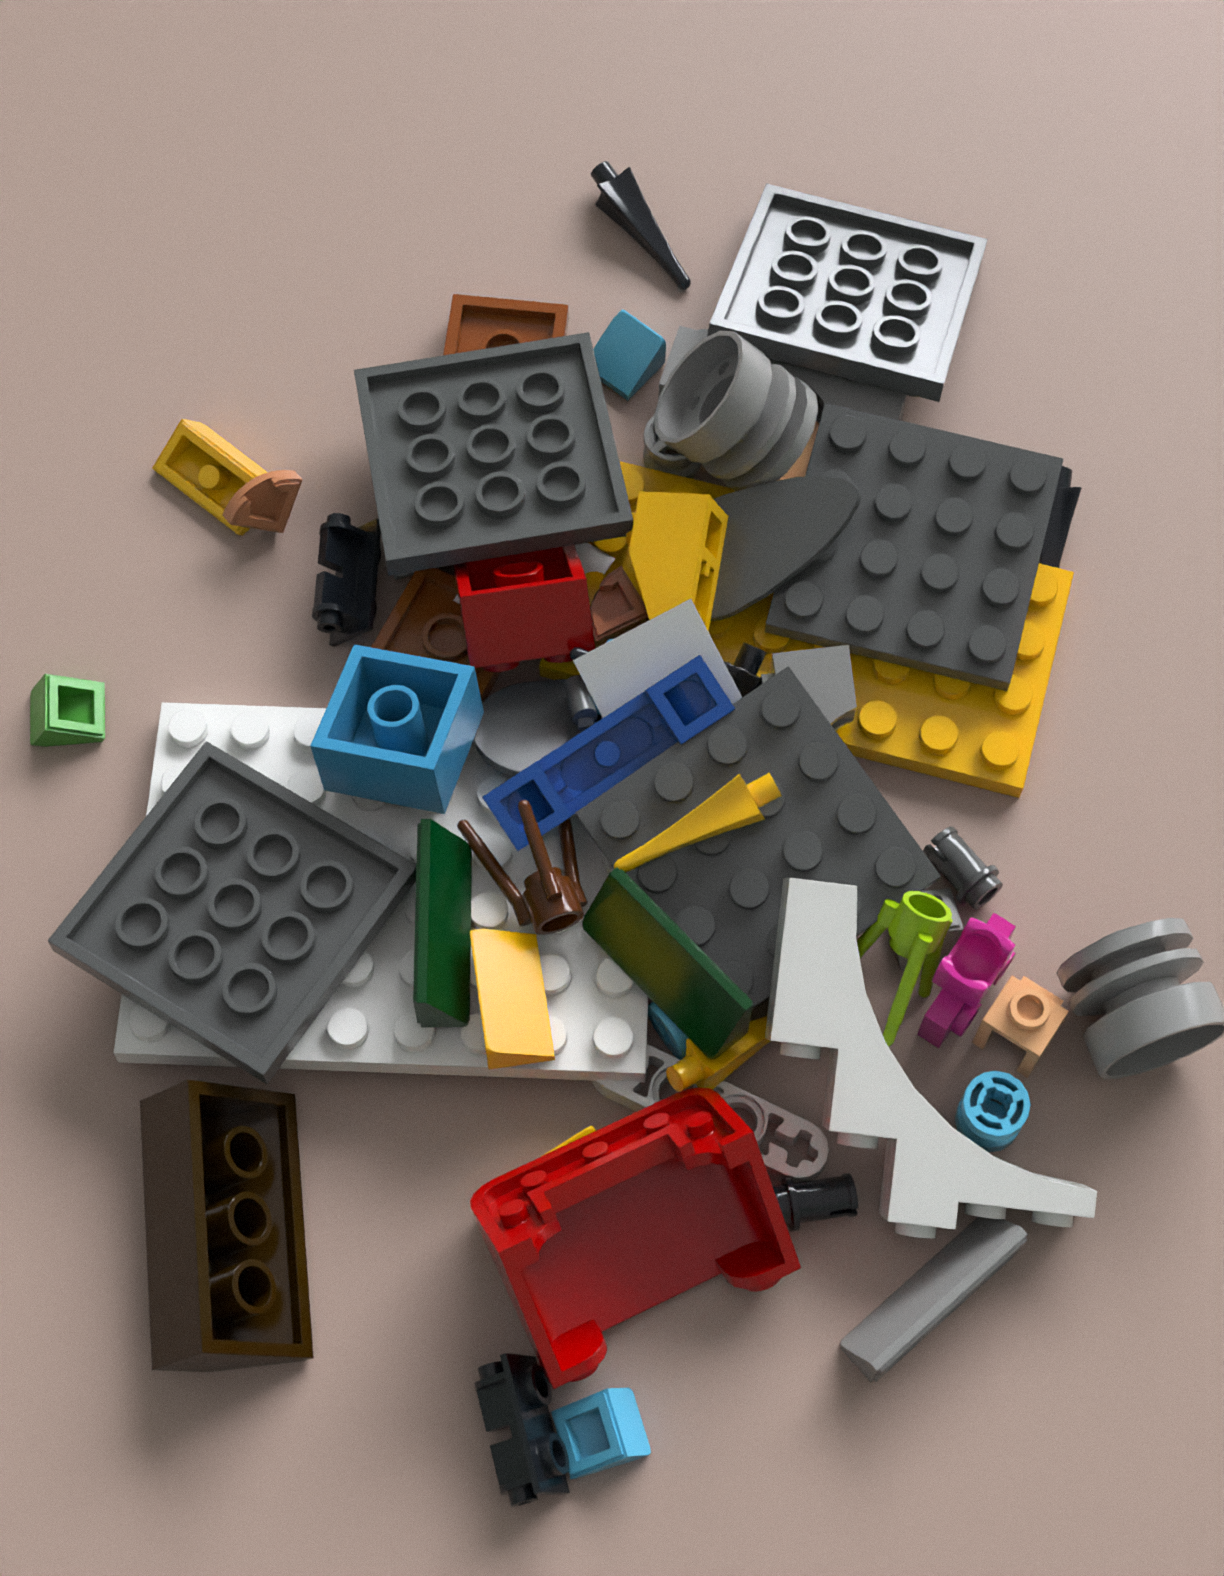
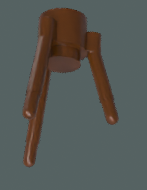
M519 801L518 810L538 870L524 880L526 890L523 894L517 889L467 820H460L457 824L458 830L512 905L519 926H526L532 923L535 933L547 935L572 927L584 917L582 907L586 906L588 902L580 884L570 818L558 825L565 874L563 876L560 868L552 867L529 801Z

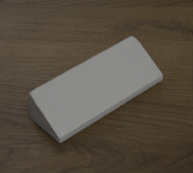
M977 1217L848 1333L840 1342L841 1350L870 1382L873 1380L877 1382L1009 1262L1026 1243V1236L1028 1234L1021 1226L1006 1220Z

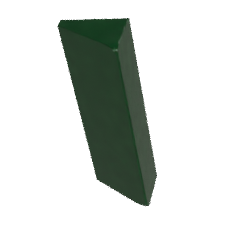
M421 819V823L417 825L413 1003L417 1023H420L421 1028L464 1027L470 1021L471 939L469 931L471 930L472 850L465 840L432 819Z
M615 868L611 871L584 915L582 922L583 930L672 1022L691 1039L707 1058H718L748 1033L753 1001L622 869Z

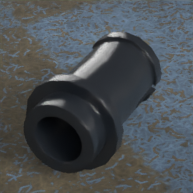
M850 1173L837 1177L793 1183L791 1177L782 1178L781 1185L773 1186L786 1226H788L791 1232L798 1231L800 1223L844 1216L855 1217L858 1214L856 1210L858 1209L857 1192Z

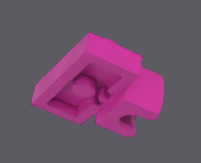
M996 913L992 914L987 923L972 917L969 919L949 955L942 959L936 969L932 982L941 987L942 990L924 1015L917 1033L918 1036L938 1049L951 1031L962 1037L981 1008L982 1004L980 1002L992 984L996 985L1016 955L1013 951L1016 945L1010 940L1016 928L1015 925Z

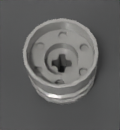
M718 331L703 338L687 352L670 374L659 396L655 410V433L662 442L692 462L702 463L709 474L715 478L722 479L734 491H739L777 481L788 472L802 454L813 433L818 414L817 396L806 383L797 377H793L781 365L771 364V361L762 351L734 331Z
M1166 918L1116 931L1074 953L1060 965L1057 976L1062 988L1067 992H1076L1069 1001L1072 1012L1077 1016L1106 1014L1089 1026L1083 1034L1098 1074L1103 1079H1119L1165 1066L1207 1047L1224 1036V1007L1215 986L1211 982H1192L1181 985L1182 982L1195 974L1204 963L1197 949L1187 948L1192 942L1193 936L1183 919Z

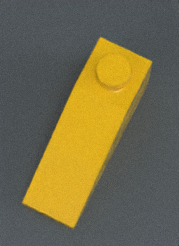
M639 491L636 511L632 513L633 528L626 533V540L649 620L692 599L709 632L729 516L709 494Z

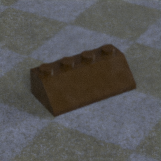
M187 1079L141 1100L140 1119L152 1370L215 1372L313 1359L295 1094Z

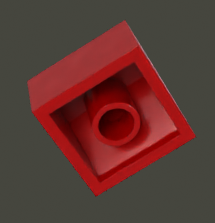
M575 545L453 565L470 666L475 668L482 667L483 670L488 672H503L516 668L519 665V661L544 658L545 661L551 663L573 661L570 658V651L574 647H580L587 651L595 649L587 578Z

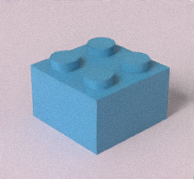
M354 644L310 745L324 790L445 814L484 714L475 667Z

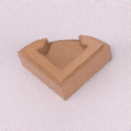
M276 470L259 475L243 485L233 495L223 512V517L230 525L284 533L303 479L294 470Z
M620 566L609 573L599 585V589L590 607L595 649L605 644L608 639H615L649 621L645 604L623 567Z

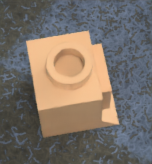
M1011 975L982 1019L972 1043L984 1049L994 1032L1000 1034L1026 1051L1017 1072L1028 1078L1064 1023V1019L1069 1011L1061 1006L1063 1003L1062 999L1032 980L1023 976L1020 981Z

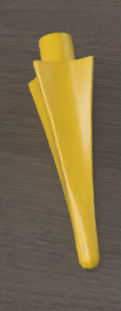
M770 772L747 785L739 773L672 826L644 845L618 859L614 863V869H622L627 873L651 860L685 846L765 820L759 808L782 796Z
M767 1016L750 1021L748 1033L716 1059L707 1058L691 1039H686L685 1057L666 1070V1076L670 1085L678 1092L695 1083L697 1087L711 1088L713 1090L740 1065L771 1042L765 1038Z

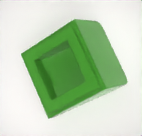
M45 673L33 687L30 694V744L48 747L103 742L105 739V682Z

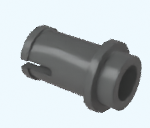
M954 827L944 829L931 840L936 847H933L931 844L925 846L923 850L925 855L958 891L956 899L960 904L968 902L973 909H978L989 902L1002 888L1003 884L997 878L999 874L998 868L995 865L987 867L958 835V831Z

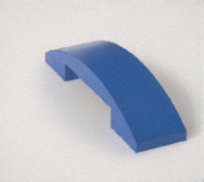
M698 655L580 734L482 796V798L518 852L529 845L518 810L519 801H529L541 835H544L677 742L683 744L735 710V707L701 655Z

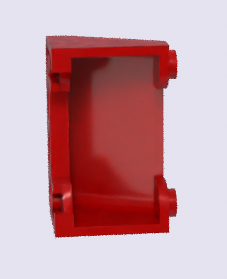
M698 1087L675 1093L492 1179L482 1185L470 1200L471 1210L540 1366L553 1389L568 1382L583 1380L597 1370L608 1350L602 1331L713 1277L722 1274L732 1286L758 1292L773 1287L781 1278L801 1269L754 1132L727 1102L711 1088Z

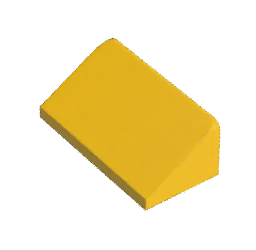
M181 419L152 467L154 471L236 534L243 536L250 529L230 525L223 517V512L233 495L243 485L255 477L267 473V471L205 424Z
M489 929L470 930L488 1070L555 1060L537 935Z

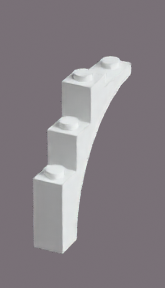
M797 878L783 879L765 1038L770 1041L781 1042L779 1054L785 1056L820 1059L821 1047L830 1048L822 1126L828 1131L838 1132L837 1144L877 1149L879 1137L887 1138L878 1214L888 1222H896L895 1233L910 1237L932 1239L936 1236V1227L956 1230L959 1202L966 1203L965 1214L991 1219H1005L1007 1208L1033 1211L1032 1222L1058 1227H1072L1074 1216L1094 1218L1097 1198L1096 1190L1081 1183L1032 1173L991 1155L954 1129L914 1088L886 1044L866 994L856 940L857 886Z

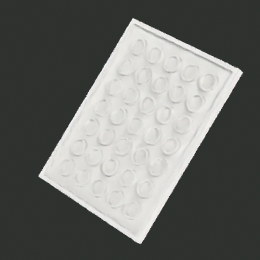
M162 702L146 816L207 741L417 864V825L421 823V819H432L463 840L465 838L458 830L457 824L460 820H467L475 832L482 838L521 894L526 890L524 880L529 875L538 871L530 846L527 845L517 852L482 796L509 780L512 776L501 773L487 764L479 755L474 740L446 812L441 814L325 791L310 745L326 708ZM574 814L570 819L573 828L580 884L588 902L586 906L582 907L585 915L607 876L614 869L583 827L576 814ZM558 826L542 835L552 867L560 868L562 875L565 876ZM472 851L471 930L489 929L537 935L555 1060L488 1070L472 947L470 962V1021L468 1025L464 1027L421 1028L420 1023H417L413 1003L415 882L279 1068L590 1081H640L645 1083L648 996L583 930V918L572 927L547 935L535 933L532 923L526 926H519L512 905ZM123 994L121 995L114 1045V1055L118 1062L238 1067Z

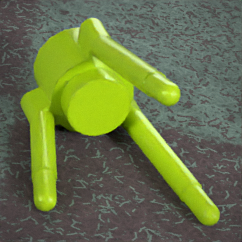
M920 891L904 893L900 904L892 899H885L877 921L865 930L857 940L859 957L861 958L888 928L891 937L889 940L890 947L898 955L908 959L882 1034L888 1046H891L895 1041L921 967L922 972L918 994L923 998H927L931 994L932 979L939 964L944 938L953 921L951 910L944 902L928 893Z

